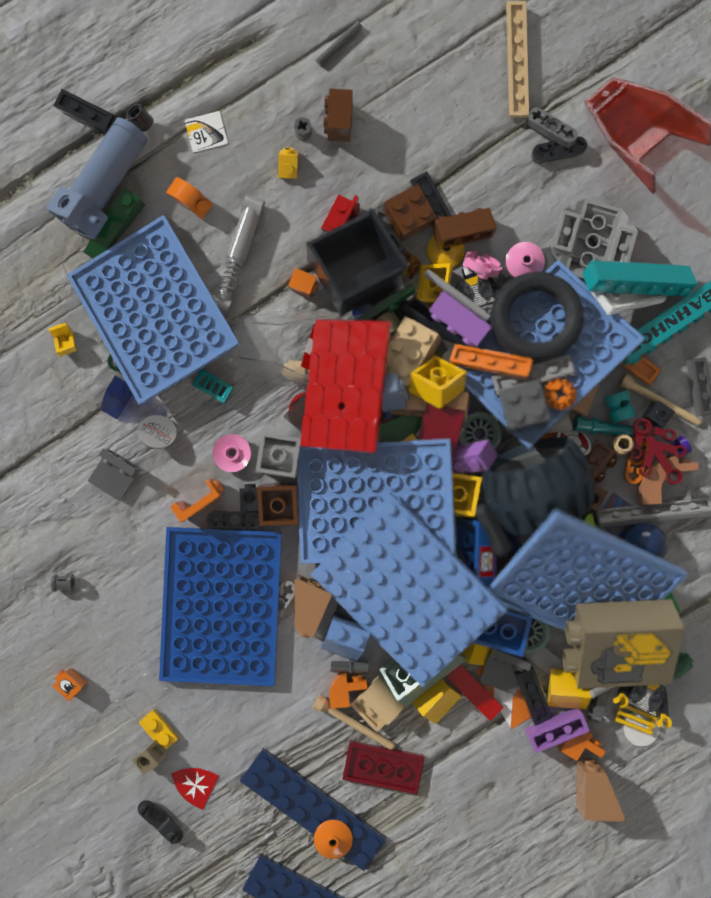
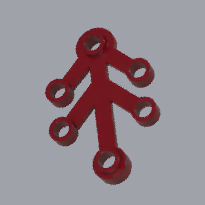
M646 418L637 419L632 425V430L636 437L633 449L629 452V457L632 460H637L641 457L642 451L640 448L643 439H645L648 447L644 463L639 468L640 475L646 477L651 474V465L655 455L666 473V482L670 485L679 484L683 479L682 472L672 468L662 451L672 453L676 458H682L686 455V448L681 445L674 446L655 441L652 434L662 436L665 441L670 442L676 437V432L673 429L665 430L654 427ZM643 425L645 431L639 430V426ZM670 432L673 435V437L668 438L666 436V433ZM677 449H681L683 455H679ZM632 451H637L639 455L637 457L633 456ZM647 467L649 473H644L642 468ZM670 475H675L676 481H672Z

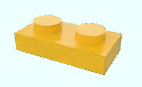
M155 708L138 722L152 740H157L164 750L179 738Z

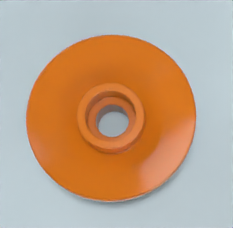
M327 820L321 823L315 831V847L326 858H341L348 853L352 846L351 830L340 820ZM330 840H336L337 843L334 845L330 844Z

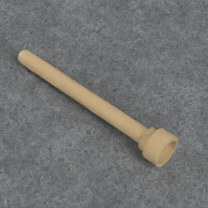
M625 373L620 378L618 387L623 390L632 389L653 402L660 401L675 411V414L697 426L701 425L702 420L635 383V380L629 374Z
M319 695L312 706L314 710L318 712L326 711L390 750L395 748V744L338 709H331L329 702L326 701L327 698Z

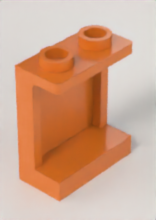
M207 480L206 484L211 492L189 508L183 500L175 502L170 506L180 523L189 520L225 495L223 492L225 488L219 480Z

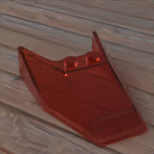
M613 76L585 100V105L609 145L652 194L656 192L655 172L640 162V160L665 138L674 135L707 146L711 145V121L668 92Z

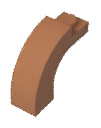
M675 456L666 457L673 469L680 471L699 470L698 462H691V459H678ZM658 460L652 463L651 474L646 477L643 476L637 485V504H662L661 489L666 473ZM646 468L644 473H649V469Z

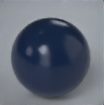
M642 523L635 525L627 532L624 542L660 559L665 557L668 550V540L665 533L653 524Z

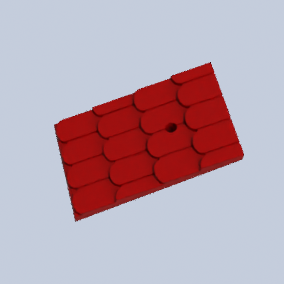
M316 320L310 354L305 412L302 421L301 446L363 452L377 451L392 321Z

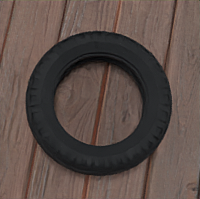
M528 272L514 277L499 290L491 308V326L499 344L511 355L533 359V362L552 360L567 352L579 338L584 323V309L576 290L563 278L548 272ZM534 291L545 292L555 297L562 305L565 313V325L562 331L553 339L545 342H530L518 336L512 329L509 322V309L513 302L525 293Z

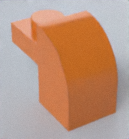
M178 177L175 178L165 192L200 219L205 217L213 205L198 189Z
M347 673L338 674L330 685L329 698L331 709L350 707L349 691L367 689V678L362 677V675L351 676V679H347Z
M591 731L557 745L561 752L578 761L585 748L601 758L606 752L601 746L602 743L592 737Z

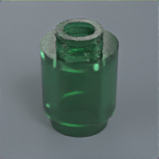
M679 652L673 680L676 678L680 679L693 668L692 663L694 661L687 653L682 654Z

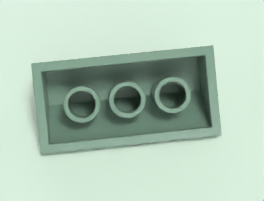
M461 652L423 687L395 659H392L383 666L380 672L397 702L409 705L467 660V658Z

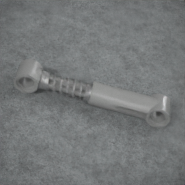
M249 195L245 196L242 203L240 219L227 255L229 259L227 261L228 266H226L227 270L224 271V280L221 281L222 285L219 286L220 290H218L217 295H213L225 319H228L232 310L233 301L231 297L233 293L231 292L234 289V284H236L235 280L238 279L236 278L237 274L239 275L238 271L241 269L240 266L246 262L259 219H261L265 208L264 200Z

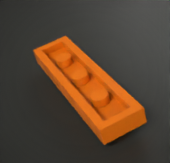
M455 344L450 363L455 366L528 380L533 359Z

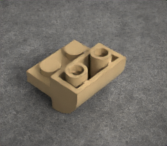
M380 676L369 683L367 689H364L350 703L351 707L376 732L384 725H389L405 706V704L397 702L388 684Z

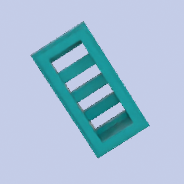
M203 369L200 370L192 384L226 404L235 388ZM206 375L207 378L202 386H200V381L202 380L203 376ZM210 379H213L210 388L207 390V384L209 383ZM216 383H220L216 392L213 393L212 390L214 389ZM223 386H225L226 389L222 396H218Z

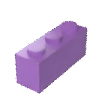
M446 291L441 293L429 310L433 313L431 315L433 319L439 323L445 322L450 332L455 335L457 333L461 334L464 337L462 340L471 347L473 345L478 346L492 328L491 325Z
M489 440L457 445L452 473L466 474L489 470L498 454Z
M574 708L536 726L532 725L524 728L535 753L590 731L583 713L579 709Z

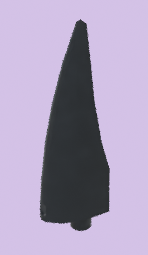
M415 296L409 301L406 299L400 303L403 306L402 318L406 316L438 333L441 339L469 346L458 333L455 335L450 332L445 322L439 323L431 317L433 313L429 311L430 307Z

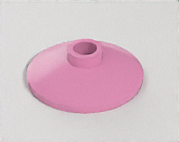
M520 242L514 245L506 257V267L513 277L528 272H542L545 265V257L542 250L531 242ZM528 257L530 262L525 263L523 258Z
M227 434L216 441L212 455L214 462L220 469L226 472H237L248 464L251 457V449L243 437L236 434ZM232 449L236 451L234 457H231L229 454Z

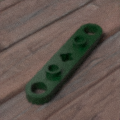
M413 283L404 286L405 289L401 288L396 294H392L356 320L375 321L386 312L391 313L399 308L398 304L412 296L417 289Z

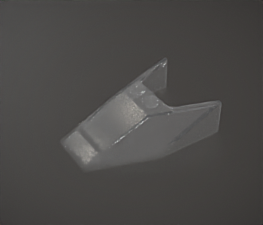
M281 309L227 319L226 321L240 345L221 356V358L273 384L307 389L309 375L295 367L299 329L303 324L316 322L317 319L341 320L342 317L338 312Z

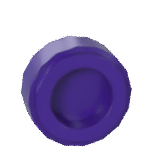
M683 436L676 438L670 443V445L684 446L687 450L686 455L692 452L690 443ZM678 449L680 452L677 451V453L683 455V451Z

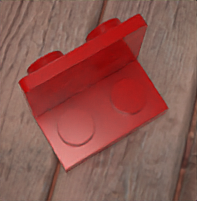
M338 194L321 230L329 232L357 218L360 212L359 196L355 195L351 201Z

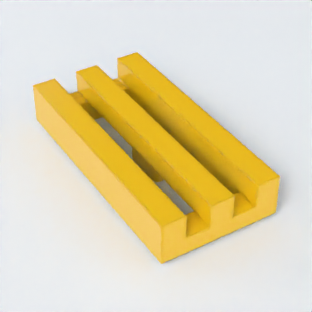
M620 702L614 720L652 735V729L655 727V720L657 721L658 717L656 718L630 705L623 708L651 718L650 722L622 711L623 708H620ZM620 715L648 725V727H642L619 717Z

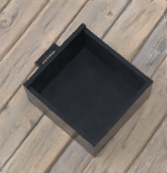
M373 208L368 213L306 243L307 261L340 316L404 285L406 282L408 264L402 256L406 249L394 231L389 233L386 231Z

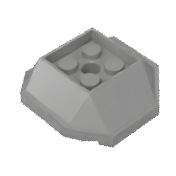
M585 198L561 211L551 250L556 261L559 260L575 276L584 280L582 272L592 260L630 262L638 230L632 225L623 209ZM588 239L594 240L595 247L588 244Z

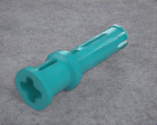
M576 415L574 418V432L580 430L589 432V434H596L597 432L615 436L628 435L631 438L633 436L632 426L598 421L595 417L591 419L583 418L581 415Z

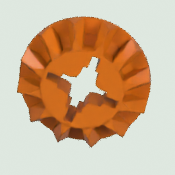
M557 378L546 385L543 396L550 408L565 410L575 402L576 390L574 385L567 381V379ZM563 387V394H565L566 396H561L560 399L556 401L557 394L554 392L559 391Z

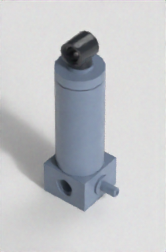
M134 104L128 109L126 114L128 120L116 118L71 188L67 189L60 186L46 206V210L72 231L94 240L109 218L102 210L146 145L148 139L143 132L150 129L154 122L153 117L140 104Z

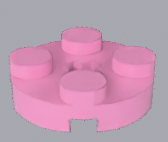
M471 250L467 252L463 267L477 272V275L485 280H488L489 277L499 276L502 267H500L501 263L485 253L483 256L477 255L478 251Z

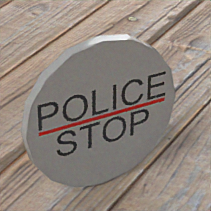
M162 415L146 417L138 427L139 439L144 445L152 449L169 447L177 436L176 426L173 421Z

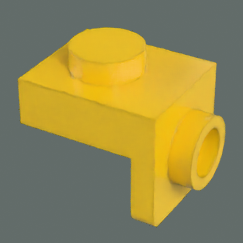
M289 147L280 150L278 154V178H298L299 151Z
M67 323L49 328V333L54 338L56 353L59 357L78 351L75 334Z

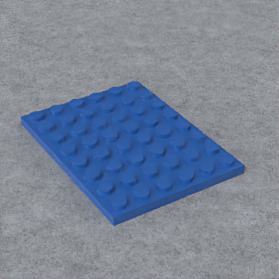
M166 527L159 681L275 686L282 532Z

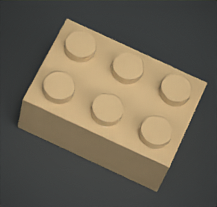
M405 316L389 342L386 375L396 373L399 380H403L404 386L410 388V373L432 358L442 341L439 334Z

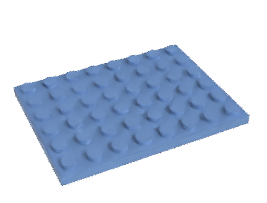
M164 215L67 275L139 405L145 404L240 345Z
M559 260L545 272L555 274L566 280L578 293L584 309V323L580 336L575 344L561 355L570 354L576 373L562 379H567V381L574 385L576 399L573 405L565 410H555L546 404L550 417L549 424L512 433L528 450L645 339L619 314L608 315L593 294L589 292L587 285ZM534 291L521 295L513 302L509 309V322L512 329L521 338L530 342H545L553 339L562 331L565 325V313L562 305L555 297L545 292ZM492 328L478 346H472L474 348L510 354L499 344ZM457 366L467 372L465 388L507 428L500 399L497 397L492 381V376L499 374ZM544 383V384H541V385H540V386H541V389H542V393H544V388L546 387V385H547L548 383ZM563 387L559 391L554 392L557 394L556 401H558L561 396H566L565 394H563Z
M451 439L378 443L376 452L310 446L300 447L297 464L300 563H322L391 492L456 556Z
M392 492L310 574L327 592L332 593V597L365 630L370 632V635L421 687L425 686L507 611V607Z
M556 510L488 589L506 607L565 631L566 621H574L576 604L663 600L688 575L686 570Z

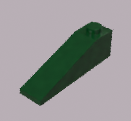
M125 187L106 213V216L109 218L94 240L90 239L83 252L93 259L113 247L144 208L145 203Z

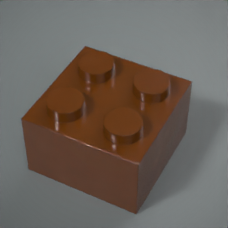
M329 88V96L325 95L323 127L324 134L328 135V141L351 142L353 90Z
M419 185L386 200L382 209L401 242L432 227L437 219Z
M298 482L261 484L257 487L260 526L299 524Z

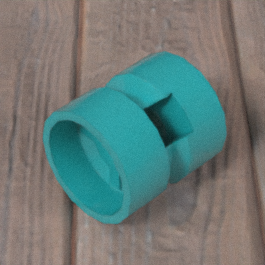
M628 390L604 397L606 407L610 408L609 417L611 423L636 416L633 405L629 404L631 397Z

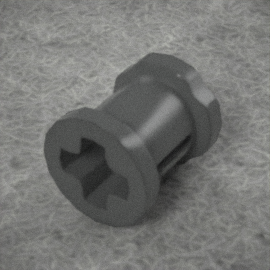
M298 118L294 125L296 137L300 140H308L312 135L311 122L308 118Z
M73 574L69 576H52V592L57 590L74 591L75 577Z

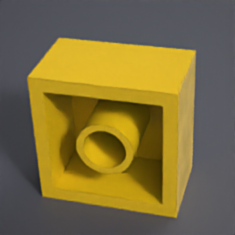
M435 355L410 373L409 392L441 409L465 390L467 372Z

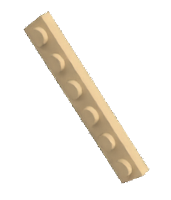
M507 1L509 118H528L529 88L526 1Z

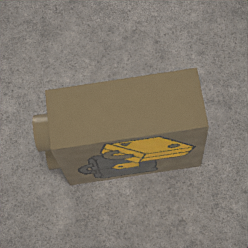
M672 599L576 604L574 621H566L565 624L566 640L568 645H571V648L562 650L564 672H573L578 689L672 684L684 632V626Z

